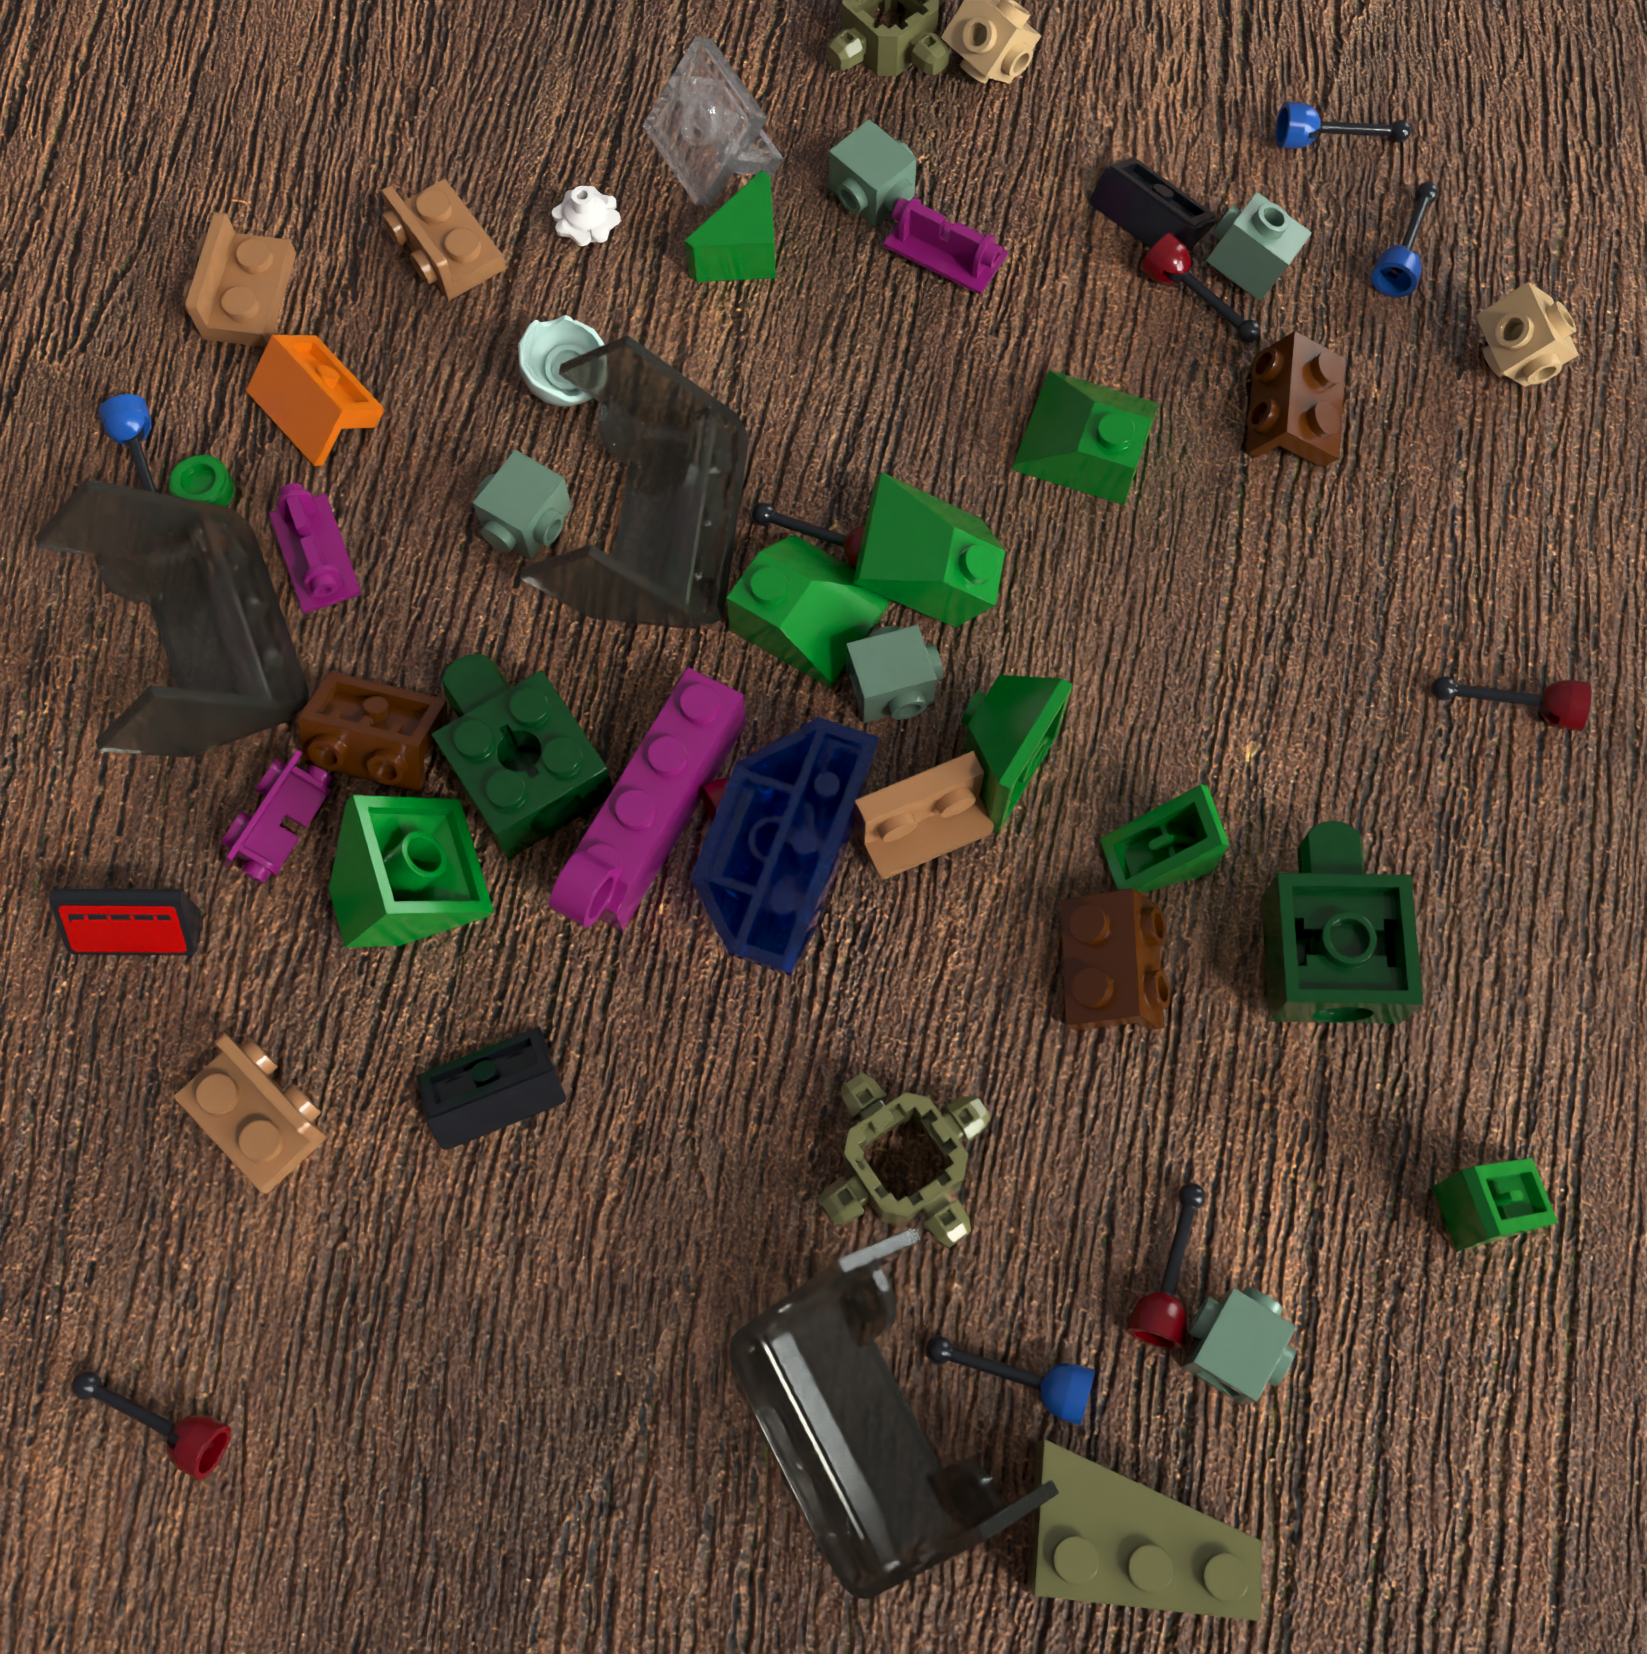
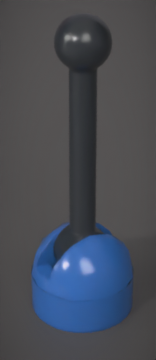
M1284 102L1277 116L1275 138L1277 147L1281 149L1304 148L1314 142L1319 133L1389 136L1392 141L1401 143L1409 138L1411 126L1405 120H1396L1391 125L1321 121L1319 113L1311 105L1302 102Z
M1432 182L1421 183L1416 189L1415 197L1418 202L1402 244L1389 247L1382 252L1376 261L1371 281L1374 287L1384 295L1404 297L1411 294L1417 286L1422 271V262L1419 254L1411 250L1428 205L1433 203L1438 197V188ZM1392 268L1393 270L1397 271L1398 273H1397V275H1396L1395 273H1393V272H1391V271H1389V270Z
M123 394L109 398L98 409L102 426L108 436L117 443L129 446L150 509L147 514V522L155 530H165L170 526L172 517L170 512L161 506L141 446V442L147 438L152 428L151 416L146 401L141 396L134 394Z
M935 1336L927 1342L925 1352L927 1358L932 1363L942 1365L951 1361L1039 1389L1042 1402L1051 1414L1060 1420L1081 1426L1095 1374L1094 1369L1078 1364L1062 1363L1054 1366L1042 1376L954 1348L951 1342L943 1336Z

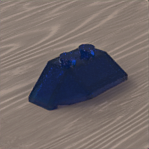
M817 717L803 725L801 730L774 741L736 763L691 875V882L728 955L792 976L814 936L852 834L855 800L864 795L879 737Z

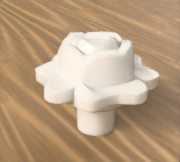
M578 186L573 190H568L565 193L563 202L552 210V217L557 221L555 226L557 234L573 239L579 246H586L590 242H605L610 230L621 221L619 212L615 210L616 199L613 196L602 195L593 186Z

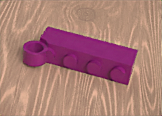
M689 667L686 669L577 849L558 876L550 896L549 907L551 910L586 928L599 919L622 932L624 931L702 800L700 786L714 780L746 726L744 696L742 693Z

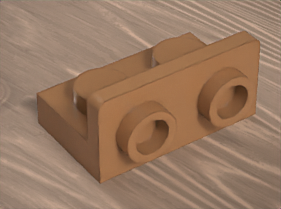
M446 179L435 183L404 201L392 185L381 190L388 211L381 215V219L392 240L397 246L405 243L413 252L410 254V259L426 285L435 282L448 301L506 269L503 254Z
M214 212L208 232H204L199 240V261L193 280H188L184 287V309L191 316L204 340L266 347L271 335L274 333L295 261L296 251L291 240L236 233L226 213Z
M974 751L855 800L854 828L879 879L884 880L992 833L994 824L989 819L987 810L980 798L984 771Z
M224 1032L214 1041L223 1052L173 1097L259 1191L268 1194L327 1138L313 1122L322 1112L295 1084L284 1091L269 1076L278 1065L255 1041L250 1038L241 1046Z

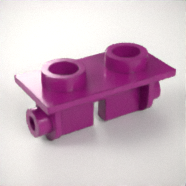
M913 197L910 201L901 198L897 202L892 218L898 221V223L883 242V247L979 295L987 287L1009 252L995 243V236L991 234L985 236L957 221L954 224L946 221V216L922 205L921 200Z
M291 483L283 486L279 490L280 497L276 502L278 509L269 512L302 612L307 614L361 595L358 581L327 494L324 493L313 497L300 484Z
M296 750L287 765L276 758L256 788L257 792L266 796L253 817L241 811L220 842V844L231 849L223 865L229 867L237 856L247 862L242 872L251 879L264 884L270 875L277 877L280 872L279 869L300 839V837L281 827L280 823L284 817H287L306 829L325 798H328L331 794V790L327 786L333 779L332 776L314 765H310L306 772L296 767L302 755V752Z

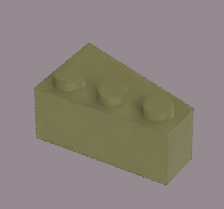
M1043 1439L1035 1442L1027 1593L1041 1597L1261 1621V1540L1050 1441Z

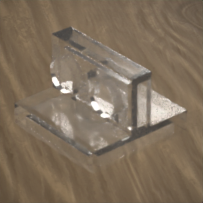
M695 36L642 125L694 204L712 206L733 172L740 175H757L763 170L768 175L773 176L784 160L762 129L768 118L712 39Z

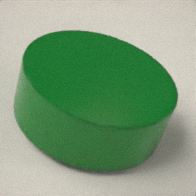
M194 455L182 460L173 469L169 478V488L178 505L186 513L193 516H211L222 511L230 503L234 495V482L227 468L219 459L210 455Z

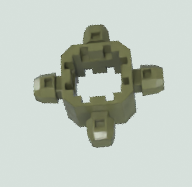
M842 0V30L832 37L826 46L828 62L837 70L850 69L863 62L877 76H897L911 65H915L925 73L938 74L949 63L947 45L937 36L938 8L946 0ZM879 8L884 13L892 9L896 14L904 9L906 18L904 29L901 30L896 24L889 29L884 24L875 29L873 18L876 17V9Z
M864 1073L857 1075L841 1087L842 1103L852 1121L857 1119L861 1121L849 1129L844 1151L843 1166L851 1178L845 1181L841 1176L824 1189L818 1200L820 1207L833 1226L846 1224L864 1214L862 1206L869 1203L881 1222L906 1226L924 1214L927 1221L924 1222L923 1226L934 1240L947 1249L952 1247L971 1232L970 1219L959 1200L951 1202L948 1197L960 1189L965 1175L968 1153L960 1143V1140L963 1139L968 1144L983 1132L991 1118L989 1112L976 1095L963 1096L945 1106L944 1111L946 1114L943 1117L931 1099L926 1096L905 1092L885 1105L883 1101L886 1100L887 1095L876 1081ZM913 1120L917 1128L922 1127L944 1159V1167L946 1169L944 1174L910 1197L905 1196L897 1202L891 1193L888 1194L865 1160L864 1152L869 1144L899 1124L905 1125Z

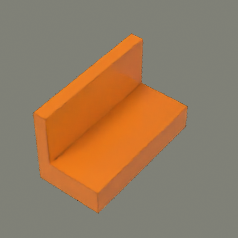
M271 335L246 389V392L314 466L324 465L341 429L376 428L385 411L384 407L316 335Z

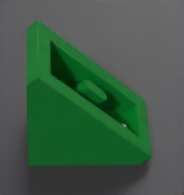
M763 170L685 240L688 276L694 281L712 282L776 278L771 177Z
M1202 784L1100 838L1117 890L1134 888L1139 893L1211 875L1229 846L1207 785Z
M1533 1158L1473 1166L1461 1170L1432 1186L1456 1252L1558 1223Z

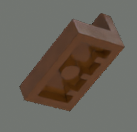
M330 671L298 717L303 761L307 765H314L325 770L418 792L425 783L424 757L434 742L432 733L442 728L447 720V700Z

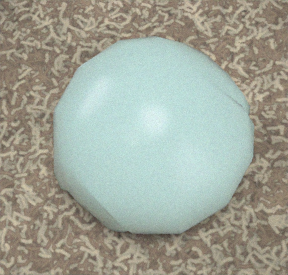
M567 315L546 322L535 320L529 324L518 343L520 374L531 393L543 402L559 407H571L590 400L598 395L600 389L603 388L609 372L607 347L593 328L573 320Z

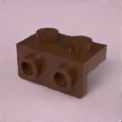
M1296 331L1256 354L1251 369L1252 385L1250 408L1247 417L1246 452L1259 457L1269 450L1281 446L1322 468L1338 460L1340 457L1346 359Z
M1134 888L1061 900L1066 1026L1076 1031L1138 1023L1149 1030L1164 1028L1163 1009L1168 1008L1170 1004V987L1166 974L1161 970L1160 945L1165 944L1167 931L1165 919L1160 908Z

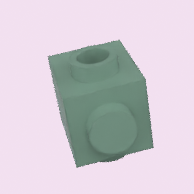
M868 119L829 150V189L838 195L841 203L848 211L853 214L859 213L876 227L893 213L897 202L901 198L910 201L914 197L916 191L917 158L904 142L897 139L894 140Z
M1256 192L1243 211L1232 205L1214 229L1212 235L1220 240V242L1206 261L1223 273L1229 280L1235 282L1257 300L1261 301L1295 258L1312 232L1290 217L1283 208Z
M516 449L496 474L488 475L481 482L473 502L481 526L480 533L483 538L503 553H510L513 550L530 561L543 545L548 546L555 541L562 530L565 516L572 509L565 478Z
M918 624L902 629L899 626L882 627L873 631L865 639L846 643V672L863 723L888 716L897 720L911 718L923 712L927 706L934 704L936 682L943 679V668L935 644L925 646Z
M1245 1287L1243 1293L1232 1288L1220 1295L1217 1301L1208 1296L1201 1304L1189 1326L1188 1333L1197 1339L1181 1367L1242 1406L1257 1402L1267 1382L1276 1387L1290 1368L1296 1354V1349L1287 1344L1297 1326L1280 1316L1283 1307L1277 1301L1254 1288Z

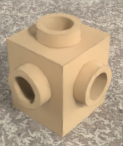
M964 0L941 38L963 57L960 66L970 76L984 84L990 78L1010 84L1014 77L1020 75L1031 62L1033 48L1041 38V35L1026 23L1030 13L1014 0Z
M1529 282L1475 315L1489 344L1483 348L1484 357L1492 371L1500 378L1506 375L1525 387L1530 384H1539L1556 376L1561 371L1563 364L1579 355L1570 337L1571 334L1576 332V326L1567 309L1559 301L1554 303L1552 297Z

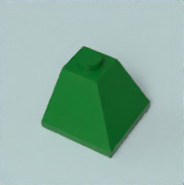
M1049 370L1012 470L1124 505L1160 403Z
M881 472L875 476L853 583L956 628L996 605L1005 550L981 518Z
M795 534L761 550L726 598L731 632L830 689H833L846 670V643L867 638L893 600L854 584L855 568Z
M998 675L987 694L980 690L974 694L962 716L961 723L968 726L964 752L967 754L974 751L984 771L980 798L987 810L989 819L994 824L993 832L997 834L1002 830L1059 734L1073 687L1072 683L1062 678Z
M353 795L346 801L329 885L331 899L345 948L402 946L487 918L494 913L460 799Z

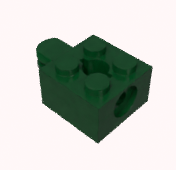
M483 654L463 656L448 667L443 676V689L458 719L432 733V736L448 767L507 860L607 800L613 790L608 768L543 670L511 687L495 662Z
M1327 821L1319 823L1309 830L1297 849L1299 873H1277L1261 896L1269 1022L1400 1024L1423 1005L1411 875L1365 874L1363 842L1359 832L1343 822Z

